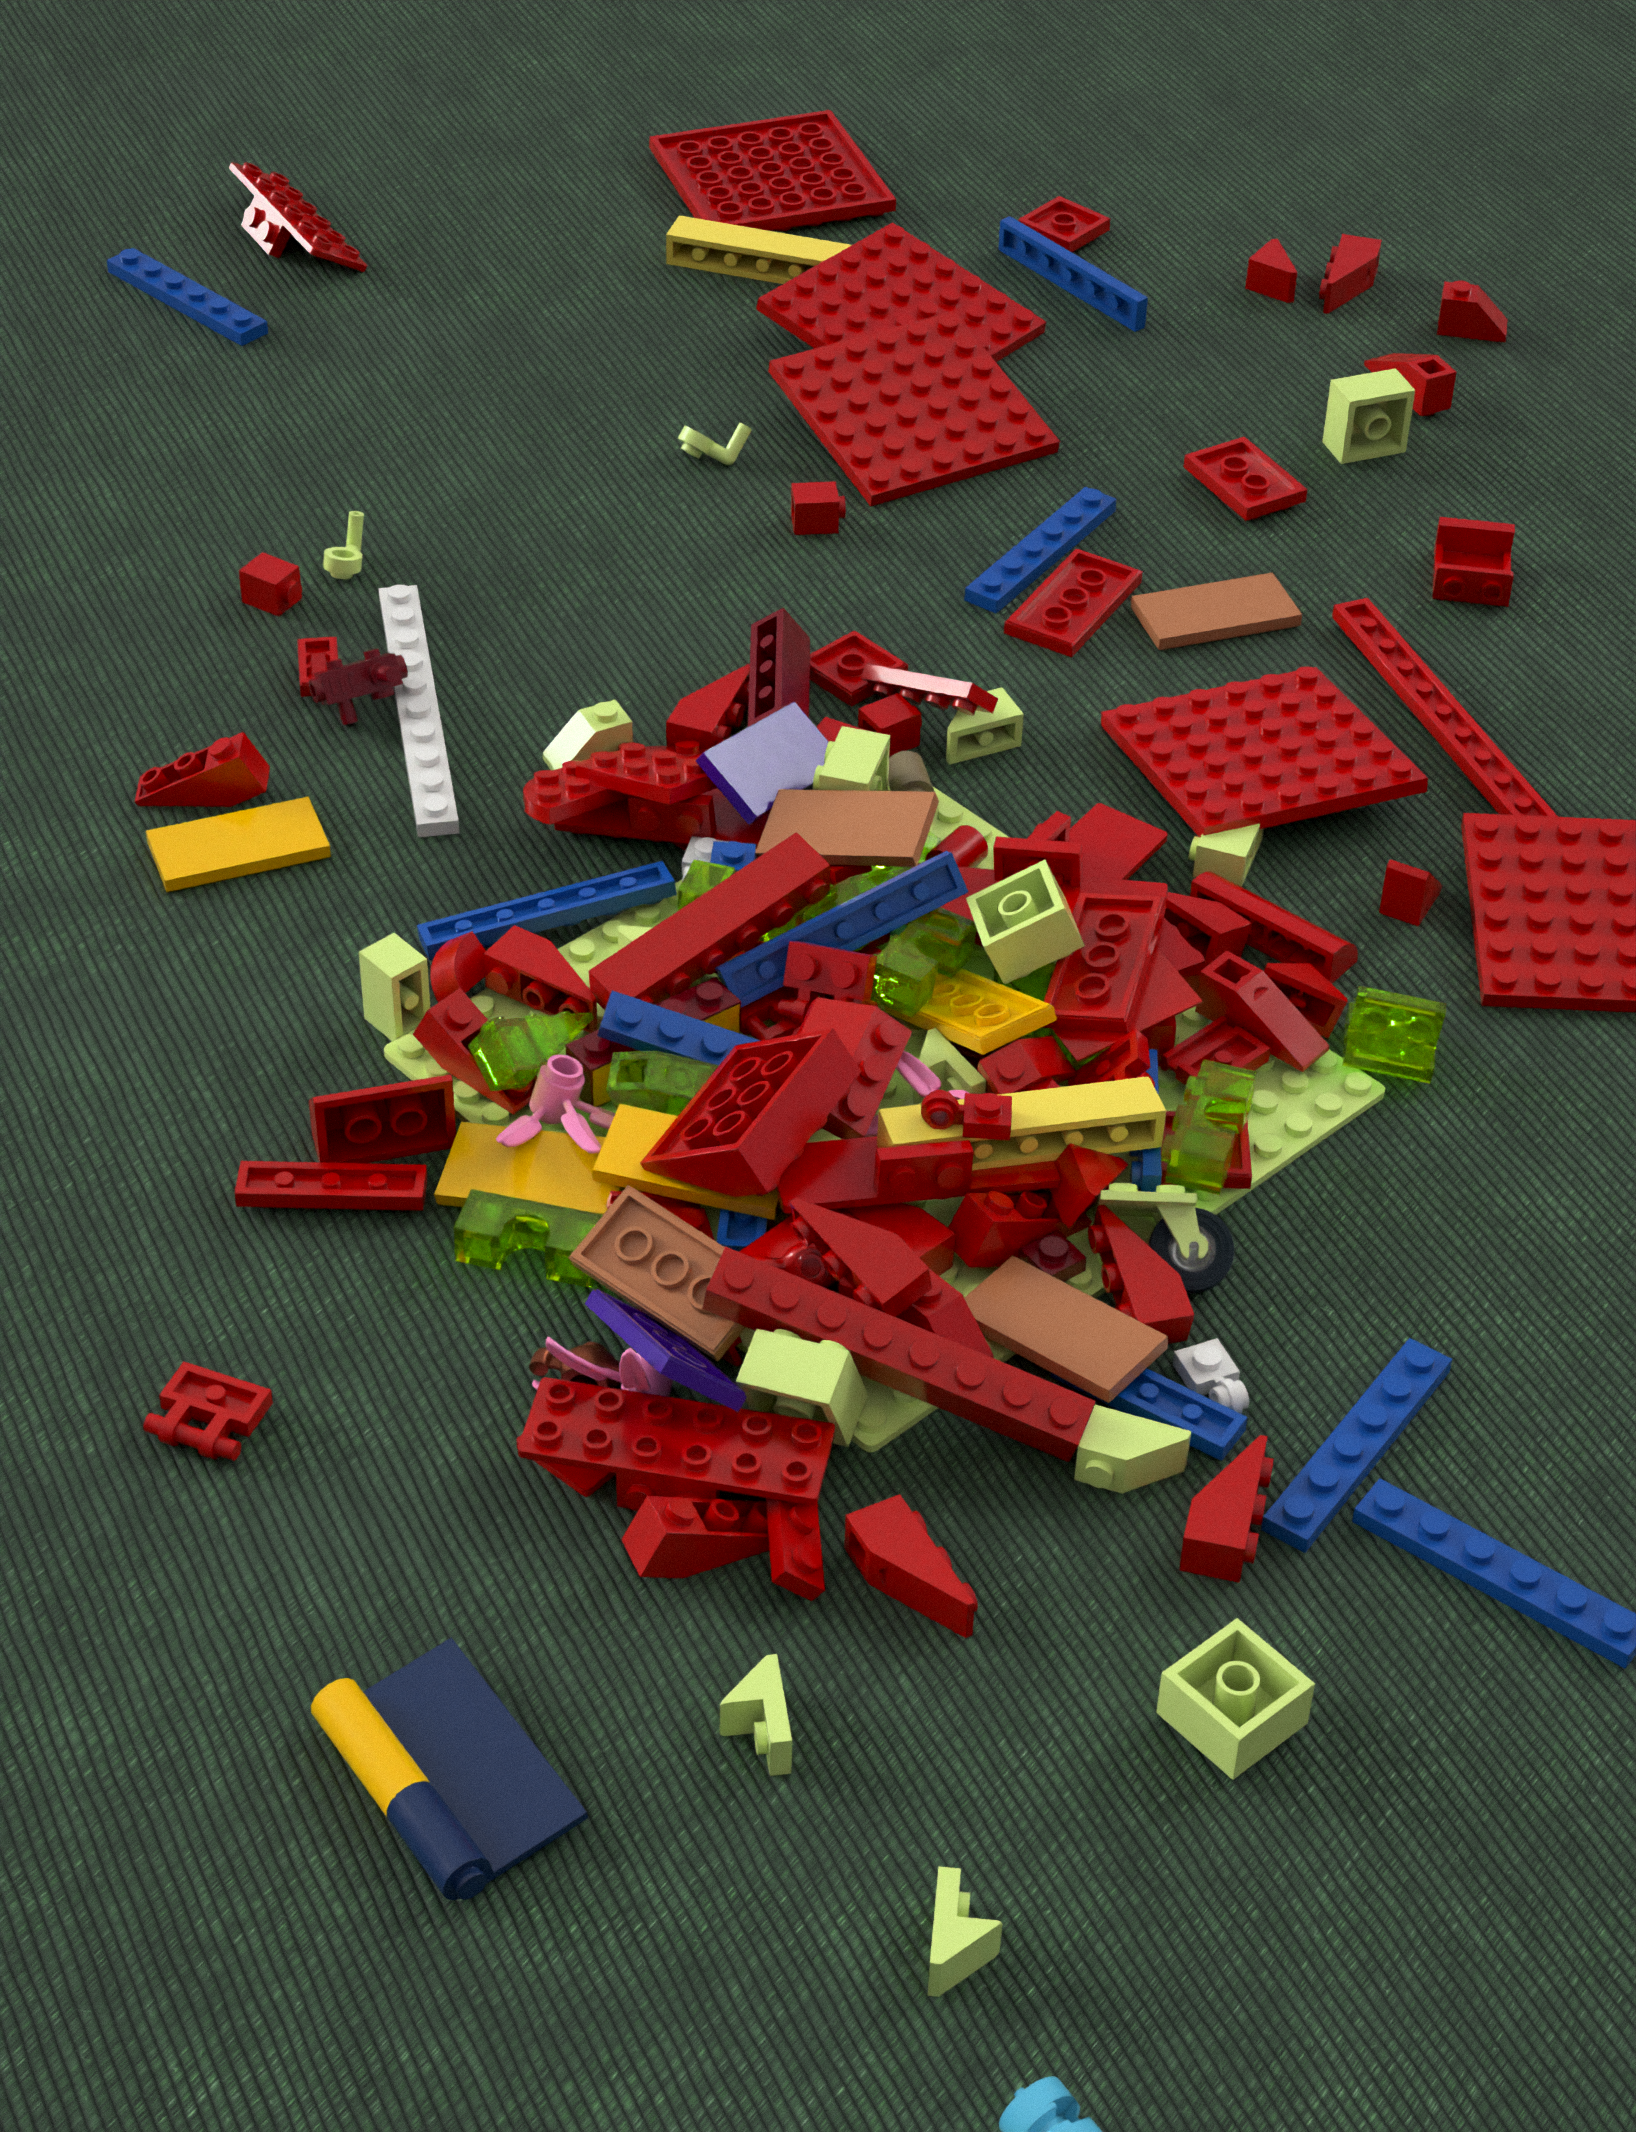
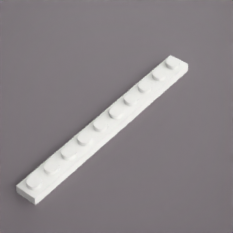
M394 585L388 588H378L388 653H395L396 656L402 655L408 670V677L402 679L403 684L395 686L394 691L418 837L458 834L459 820L417 585Z

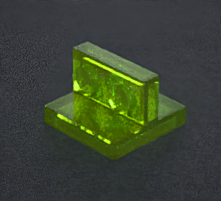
M1358 985L1354 1003L1349 1002L1345 1017L1342 1066L1430 1084L1435 1070V1048L1446 1015V1003Z

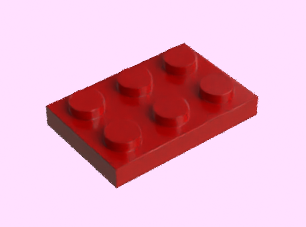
M1246 437L1189 453L1184 457L1183 467L1245 521L1306 502L1308 489Z

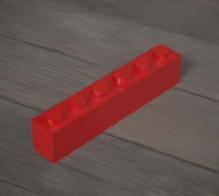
M797 832L590 969L588 971L590 990L596 996L597 1003L605 1010L612 990L651 1004H657L688 990L691 984L704 975L717 972L715 967L725 963L726 960L738 952L751 949L760 937L775 927L780 928L786 925L794 914L809 904L814 905L820 902L830 891V864Z

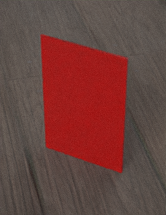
M1161 951L1152 954L1128 1033L1135 1028L1142 1032L1203 1003L1201 998ZM1051 1028L1077 1062L1112 1046L1128 1034L1125 1032Z

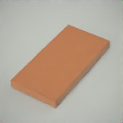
M1273 573L1135 595L1131 598V609L1158 650L1301 626L1302 613Z
M779 789L757 846L756 857H760L797 832L830 865L915 867L918 865L939 800L935 792Z
M627 1185L568 1257L573 1266L717 1362L745 1329L743 1325L702 1309L706 1288L725 1247L629 1185Z
M1015 1256L1010 1257L964 1297L985 1337L1107 1403H1110L1168 1349V1336Z

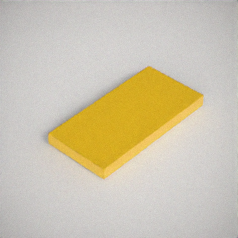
M309 797L146 830L147 843L166 892L331 857L330 844Z
M955 965L883 998L886 1013L927 1031L936 1027L946 1039L982 1055L1057 1020L1053 1005Z
M619 1104L592 1169L593 1181L624 1188L629 1185L642 1192L775 1220L780 1207L775 1189L763 1196L754 1194L732 1197L644 1170L640 1162L678 1116Z
M461 1122L434 1196L439 1205L598 1222L608 1210L606 1202L610 1191H623L625 1188L593 1181L592 1169L599 1153L586 1152L574 1142L568 1133L541 1130L537 1135L521 1145L506 1147L496 1141L497 1136L507 1128L506 1126ZM595 1136L602 1147L606 1137Z

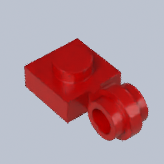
M935 1090L923 1099L921 1116L933 1129H947L952 1124L963 1125L962 1137L1010 1141L1012 1096L996 1095L993 1093H965L964 1105L958 1103L957 1099L950 1092Z

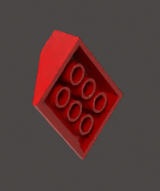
M834 1028L735 1045L640 1164L646 1171L732 1197L754 1194L757 1196L766 1195L779 1185L780 1176L790 1163L797 1160L803 1154L804 1145L815 1132L826 1124L827 1115L838 1102L842 1101L850 1093L849 1087L862 1071Z

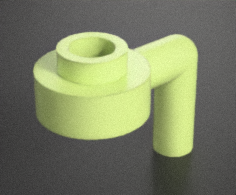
M739 422L726 448L687 426L683 427L677 439L683 442L680 449L698 459H700L703 453L729 466L737 459L752 429Z
M349 512L346 546L331 547L324 551L323 568L329 571L330 575L334 578L350 579L353 577V574L361 572V543L364 513Z

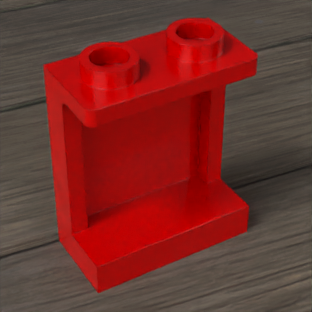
M1439 517L1434 546L1432 599L1508 607L1514 573L1511 571V549L1515 524Z

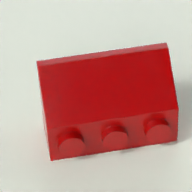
M817 997L812 1001L797 1034L834 1028L862 1071L849 1087L850 1093L842 1101L838 1102L827 1115V1122L822 1129L841 1139L863 1138L866 1136L912 1031L877 1006Z
M451 1074L317 1096L309 1100L312 1136L319 1162L370 1163L451 1149L456 1137L454 1092Z

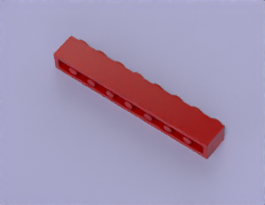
M726 1246L706 1288L702 1308L754 1331L761 1329L774 1332L776 1329H784L795 1333L802 1340L819 1344L822 1340L839 1343L850 1351L860 1375L1067 1462L1071 1460L1079 1445L1096 1402Z

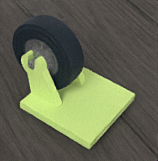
M1130 1183L1109 1184V1190L1100 1191L1093 1206V1215L1096 1214L1098 1205H1106L1116 1216L1154 1218L1157 1225L1150 1236L1148 1245L1180 1274L1186 1293L1195 1294L1212 1289L1225 1278L1232 1266L1234 1259L1232 1235L1226 1224L1218 1216L1207 1210L1195 1208L1197 1193H1185V1187L1180 1185L1156 1186V1192L1137 1191V1185Z

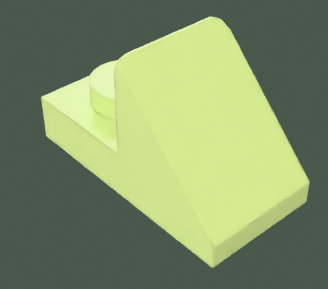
M936 1027L928 1030L919 1060L940 1079L941 1087L938 1090H964L973 1094L985 1093V1078ZM913 1090V1103H921L925 1097L920 1096Z
M777 1654L766 1655L720 1704L721 1736L754 1733L757 1755L766 1754L770 1776L791 1774L792 1737Z
M938 1866L927 1996H941L994 1959L1000 1952L1001 1921L968 1917L970 1892L959 1891L961 1868Z

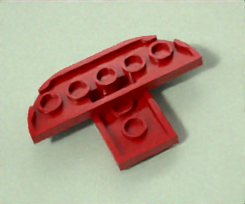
M680 741L675 746L646 747L640 743L626 742L619 744L616 751L594 752L590 754L589 759L567 761L562 764V768L535 772L534 778L523 787V801L526 814L537 821L551 825L628 798L629 795L671 805L714 790L717 786L696 762L697 758L708 750L700 748V744L696 741Z

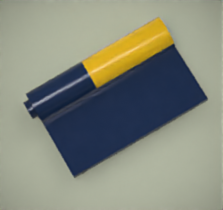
M452 1637L365 1691H362L353 1679H338L320 1690L311 1704V1713L446 1899L467 1900L476 1896L487 1883L588 1819L587 1811Z

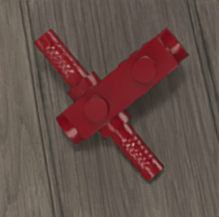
M379 648L363 652L364 660L343 665L341 659L326 662L327 670L314 673L315 678L309 680V688L313 700L316 703L322 702V705L337 703L342 725L357 722L358 719L352 698L370 694L372 700L394 695L393 687L402 685V679L408 677L407 666L402 655L396 656L395 653L380 655Z

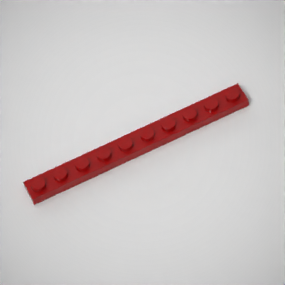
M1369 598L1334 605L1332 614L1334 621L1498 814L1558 817Z

